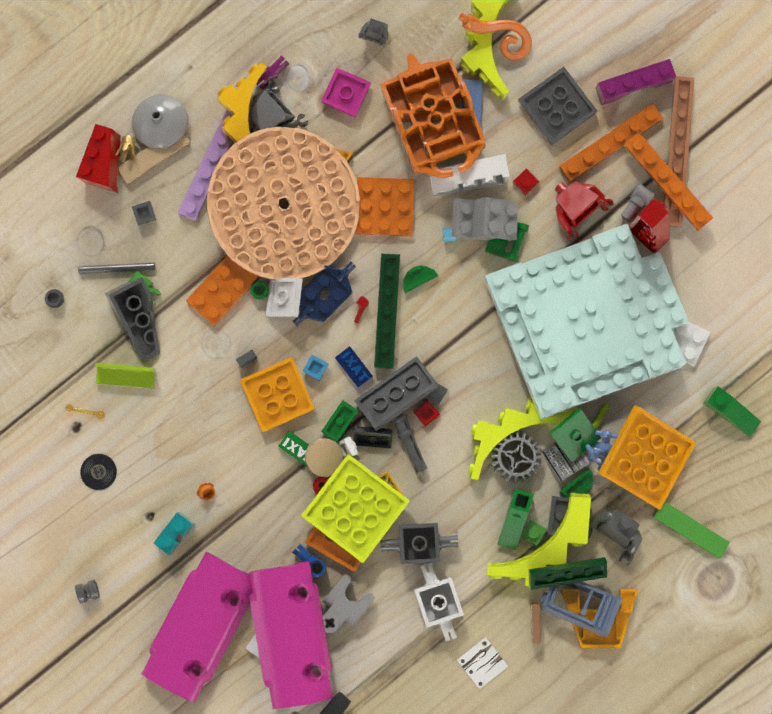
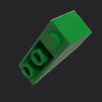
M513 489L497 545L516 550L534 494Z

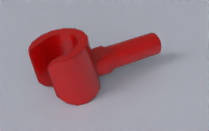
M361 296L356 302L360 308L355 317V323H359L362 313L369 305L368 299L364 296Z

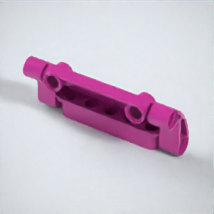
M205 552L197 569L188 575L150 647L151 656L141 675L164 689L195 703L203 688V684L212 679L250 606L249 596L253 592L250 574L235 568L211 553Z
M310 561L249 572L253 591L250 595V605L263 681L265 686L269 687L272 709L289 708L332 699L333 693L329 680L332 666L318 587L312 582Z

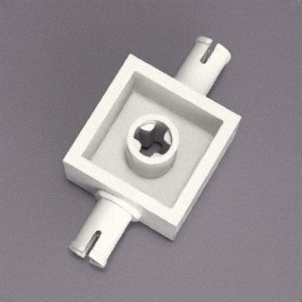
M432 563L427 564L429 572H427L425 565L420 566L426 583L424 586L414 589L426 627L438 624L441 626L445 641L450 640L448 632H450L452 639H455L457 635L451 621L464 614L452 578L437 579ZM436 597L444 599L441 607L433 604L436 601Z

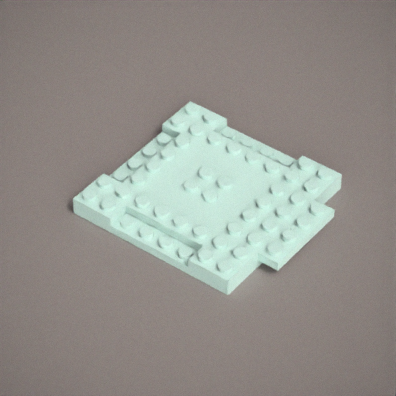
M628 224L594 235L591 239L522 264L520 262L485 275L484 280L540 420L686 365L672 329L687 324L689 322L660 252L642 258Z

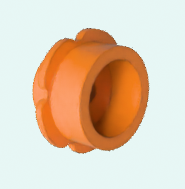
M203 483L198 487L197 496L200 499L208 501L214 497L215 489L212 483Z

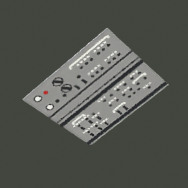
M557 443L541 451L560 482L591 463L585 452L571 462Z

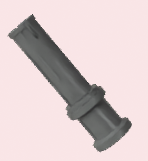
M406 414L391 422L398 431V438L403 441L416 473H419L428 467L415 442L414 430L410 428Z

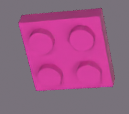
M336 68L321 103L356 118L371 86V82Z

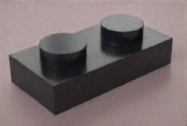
M354 426L353 441L356 443V446L391 449L393 429L380 428L376 431L371 427Z

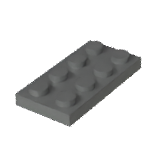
M416 356L354 401L377 431L437 389L439 385Z

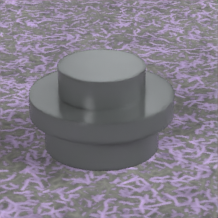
M57 289L49 290L45 295V302L51 308H58L64 303V295Z

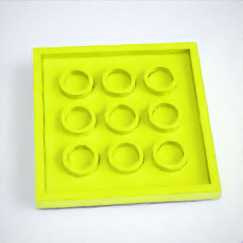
M348 454L301 516L360 562L364 563L410 500Z

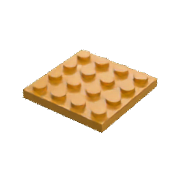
M634 405L598 474L652 507L661 510L696 442L641 407Z

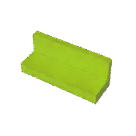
M95 363L97 368L96 384L154 389L156 373L154 368Z

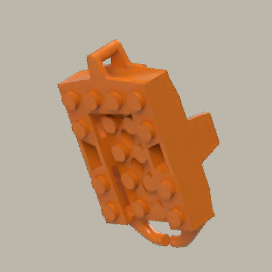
M408 54V69L380 85L414 174L422 172L439 178L454 176L452 169L441 170L437 167V163L464 153L466 154V161L458 166L459 172L462 173L474 164L481 150L486 148V140L473 110L472 98L464 81H461L452 58L420 64L413 54ZM462 99L465 108L456 109L455 104ZM427 104H433L430 108L425 107ZM434 120H439V121H441V122H440L439 124H437V125L432 124V122H433ZM402 122H410L411 127L404 132Z

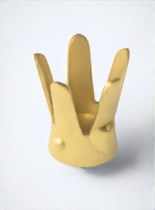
M131 135L122 137L121 146L116 153L117 156L122 149L121 162L125 161L129 150L131 161L134 162L137 140Z

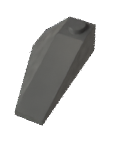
M143 277L106 292L105 295L141 361L144 363L159 355L160 350L155 328L152 297Z

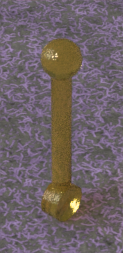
M67 404L65 407L68 412L73 410L95 415L100 419L105 417L103 411H90L73 407L71 404Z

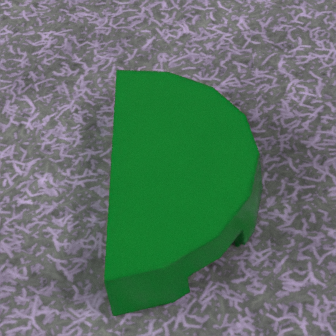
M419 265L411 268L403 279L404 293L406 294L436 278L438 274L434 269L427 266Z
M588 467L560 490L559 493L567 498L570 497V493L587 494L593 484V474Z

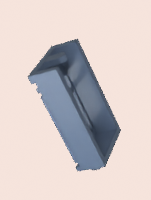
M584 582L570 583L568 585L589 594L579 616L552 604L560 585L549 587L548 592H543L540 603H543L541 610L604 638L610 632L623 599ZM592 595L602 599L593 621L583 617L586 615V609Z

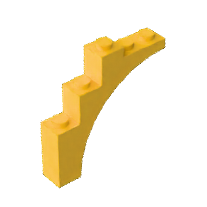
M263 62L259 65L255 63L249 69L250 75L246 79L242 77L235 85L237 89L230 84L228 87L223 86L217 93L219 96L217 102L233 115L232 117L228 115L221 123L223 125L221 131L234 143L250 134L248 123L249 103L258 79L267 68Z

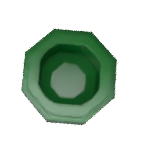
M256 281L251 285L250 293L255 299L263 300L268 296L269 287L263 281Z

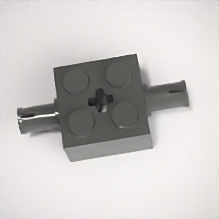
M438 523L399 525L398 539L380 540V545H389L381 546V552L398 550L400 552L401 564L440 562L441 548L458 547V542H450L458 540V535L440 536L438 534ZM417 538H421V541L425 542L421 549L414 545Z

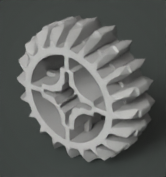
M515 431V437L511 433L508 435V439L505 437L502 439V443L499 442L497 444L499 448L494 447L492 451L497 453L496 455H490V458H496V461L492 462L491 465H498V468L494 471L495 473L500 470L502 471L500 478H503L505 474L508 475L507 482H510L511 477H514V483H518V477H520L522 482H525V475L532 479L530 472L532 471L534 474H537L538 471L534 467H541V464L536 461L543 459V456H537V453L541 452L542 449L535 450L534 447L539 443L537 441L533 444L531 443L533 436H530L528 440L525 439L527 434L525 432L522 434V437H519V431ZM519 441L514 451L503 449L507 443ZM524 444L530 449L532 459L524 456ZM519 450V457L524 460H517L514 464V458L511 457V454H516ZM501 455L510 460L509 471L503 466ZM519 463L530 465L526 471L514 473Z

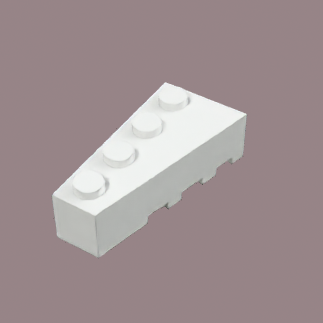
M505 154L475 160L474 164L462 173L459 172L458 166L463 163H455L444 168L443 166H437L441 170L452 169L454 175L452 177L439 178L429 175L432 197L507 184L509 179Z

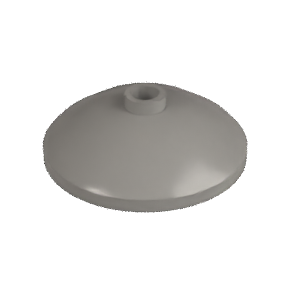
M164 94L154 95L143 100L135 109L132 117V129L137 139L145 146L155 149L167 148L177 143L185 134L188 126V115L183 104L178 99ZM159 114V118L155 119V115Z

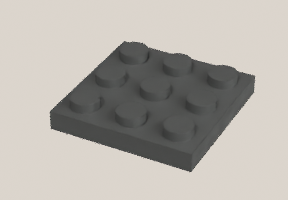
M565 67L559 69L518 99V102L551 146L598 112Z

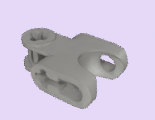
M348 574L340 579L322 601L329 607L323 615L324 628L327 633L335 632L344 621L353 626L374 601L375 597L372 594H366L357 602L348 599L346 588L351 583V577ZM327 618L330 620L331 618H333V623L335 626L327 627V621L325 619Z

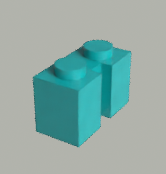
M177 512L153 543L166 554L172 555L181 543L177 540L179 536H186L195 523L181 512Z

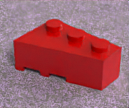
M95 124L76 178L86 184L118 193L117 176H119L118 159H120V152L117 156L116 153L121 145V135L112 128Z

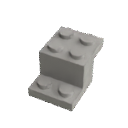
M488 197L477 200L453 199L451 237L478 241H488L496 238L511 241L517 240L518 202Z

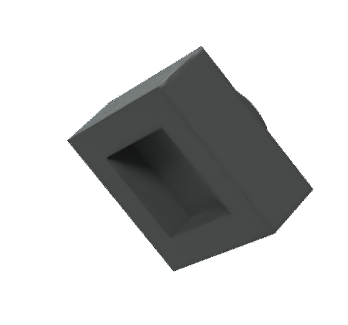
M151 201L132 206L138 226L157 220Z
M250 350L236 359L241 368L244 366L248 368L255 363V359L258 357L253 350Z
M438 384L439 387L424 397L439 406L448 391L447 388Z

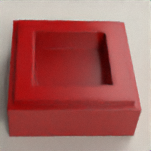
M428 400L413 412L425 427L440 415Z

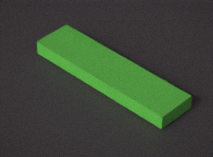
M664 502L661 510L657 509L653 516L659 522L719 559L730 543Z

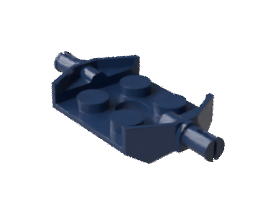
M351 261L341 270L325 265V269L321 270L304 287L300 297V314L292 320L297 327L305 319L324 323L353 293L348 277L356 266ZM322 290L329 291L330 297L327 300L320 299L319 293Z

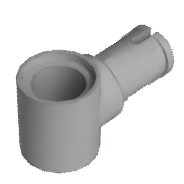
M639 183L629 196L631 197L629 199L630 202L621 216L625 220L630 221L639 209L646 207L655 194Z

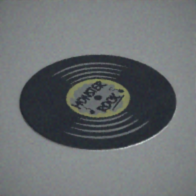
M93 454L83 462L80 475L87 487L93 490H103L114 482L117 468L109 456Z

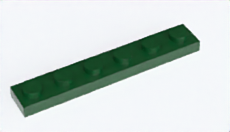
M381 253L374 368L393 369L400 254Z

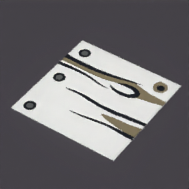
M486 637L457 659L479 689L508 667Z

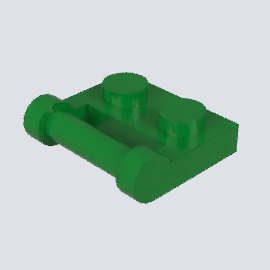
M517 222V240L514 241L511 253L505 252L509 240L497 238L488 240L485 252L518 262V253L525 232H528L529 225Z

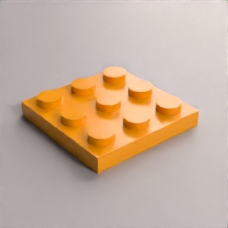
M293 357L240 379V383L262 433L316 410Z

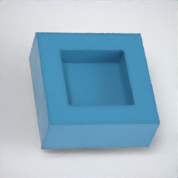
M311 355L303 372L320 381L329 364Z

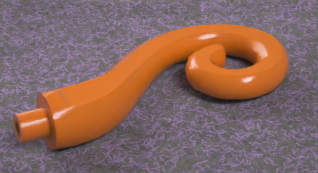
M461 13L458 18L463 22L462 27L474 33L485 34L501 30H511L517 33L522 39V45L518 51L510 52L508 50L510 43L516 44L518 42V38L515 35H507L500 42V52L508 60H521L531 50V35L519 22L512 20L482 21L472 14L466 15L464 13Z

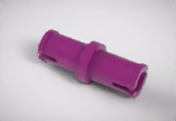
M281 55L270 67L267 66L266 71L256 83L259 85V88L262 90L268 85L269 81L276 80L278 78L277 75L289 65L288 61Z

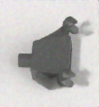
M271 80L268 82V88L262 89L253 97L249 117L255 124L249 130L250 133L272 127L297 128L298 125L306 127L308 120L300 122V119L305 118V114H299L297 120H294L295 116L276 95L280 91L279 85L272 88L275 82Z
M618 509L611 511L600 510L589 521L588 539L591 537L593 528H595L623 548H627V551H624L619 558V562L623 558L628 560L626 566L631 563L634 558L633 554L636 553L642 542V536L638 530L639 523Z

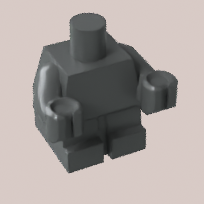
M371 18L370 21L362 26L358 38L371 42L374 40V43L385 47L389 36L388 24Z

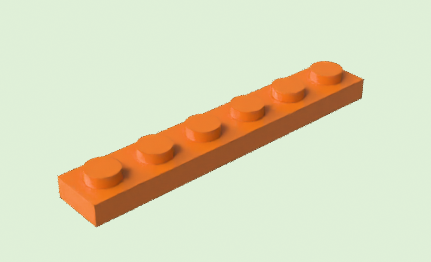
M652 103L559 166L560 170L569 182L573 181L622 148L624 143L636 133L643 134L662 121V115Z
M639 132L624 143L623 146L697 231L713 219L712 215Z

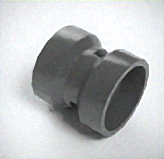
M95 580L88 581L84 585H75V592L80 604L87 602L88 599L100 598L99 588Z

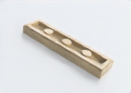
M184 134L177 143L170 147L162 149L147 147L135 155L134 162L130 158L118 166V170L126 183L129 184L189 145L190 141Z

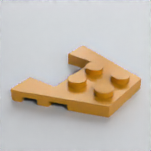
M561 589L567 610L580 616L579 589ZM619 589V597L623 599L606 638L572 623L580 648H621L638 589ZM598 609L586 610V615L583 617L593 621Z

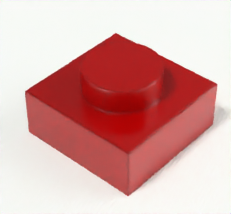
M526 168L512 183L526 196L539 184V181Z

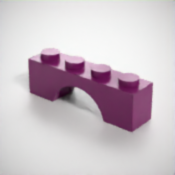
M667 59L598 82L596 91L601 105L620 100L624 96L641 89L657 88L672 83L676 78V74L671 60Z

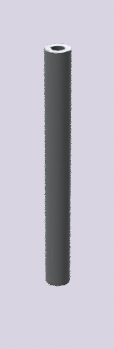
M155 262L79 266L78 272L79 274L155 270Z

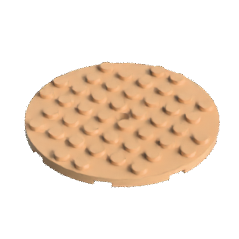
M272 127L245 136L223 155L210 179L207 193V213L215 239L227 256L237 265L252 274L268 279H301L325 269V265L329 266L347 248L358 224L360 196L351 167L332 144L320 136L303 129ZM280 199L288 200L289 207L287 209L280 208L278 205Z

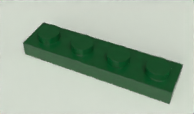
M605 557L529 569V586L531 590L607 578V560Z

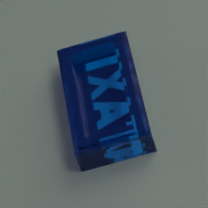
M350 346L335 357L357 388L373 377Z

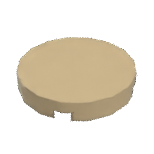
M328 438L317 439L308 446L305 452L307 467L313 474L320 477L331 476L343 461L341 447L335 441Z

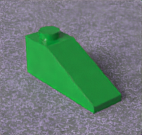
M718 386L712 389L703 402L705 406L749 437L752 436L761 423L740 402Z

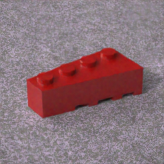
M655 198L629 226L631 233L653 254L657 253L670 240L667 206Z

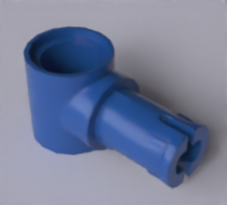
M300 543L297 548L301 553L297 549H294L292 553L302 562L310 561L311 571L314 563H320L323 567L322 572L317 574L312 571V576H322L326 571V564L315 555L312 556Z

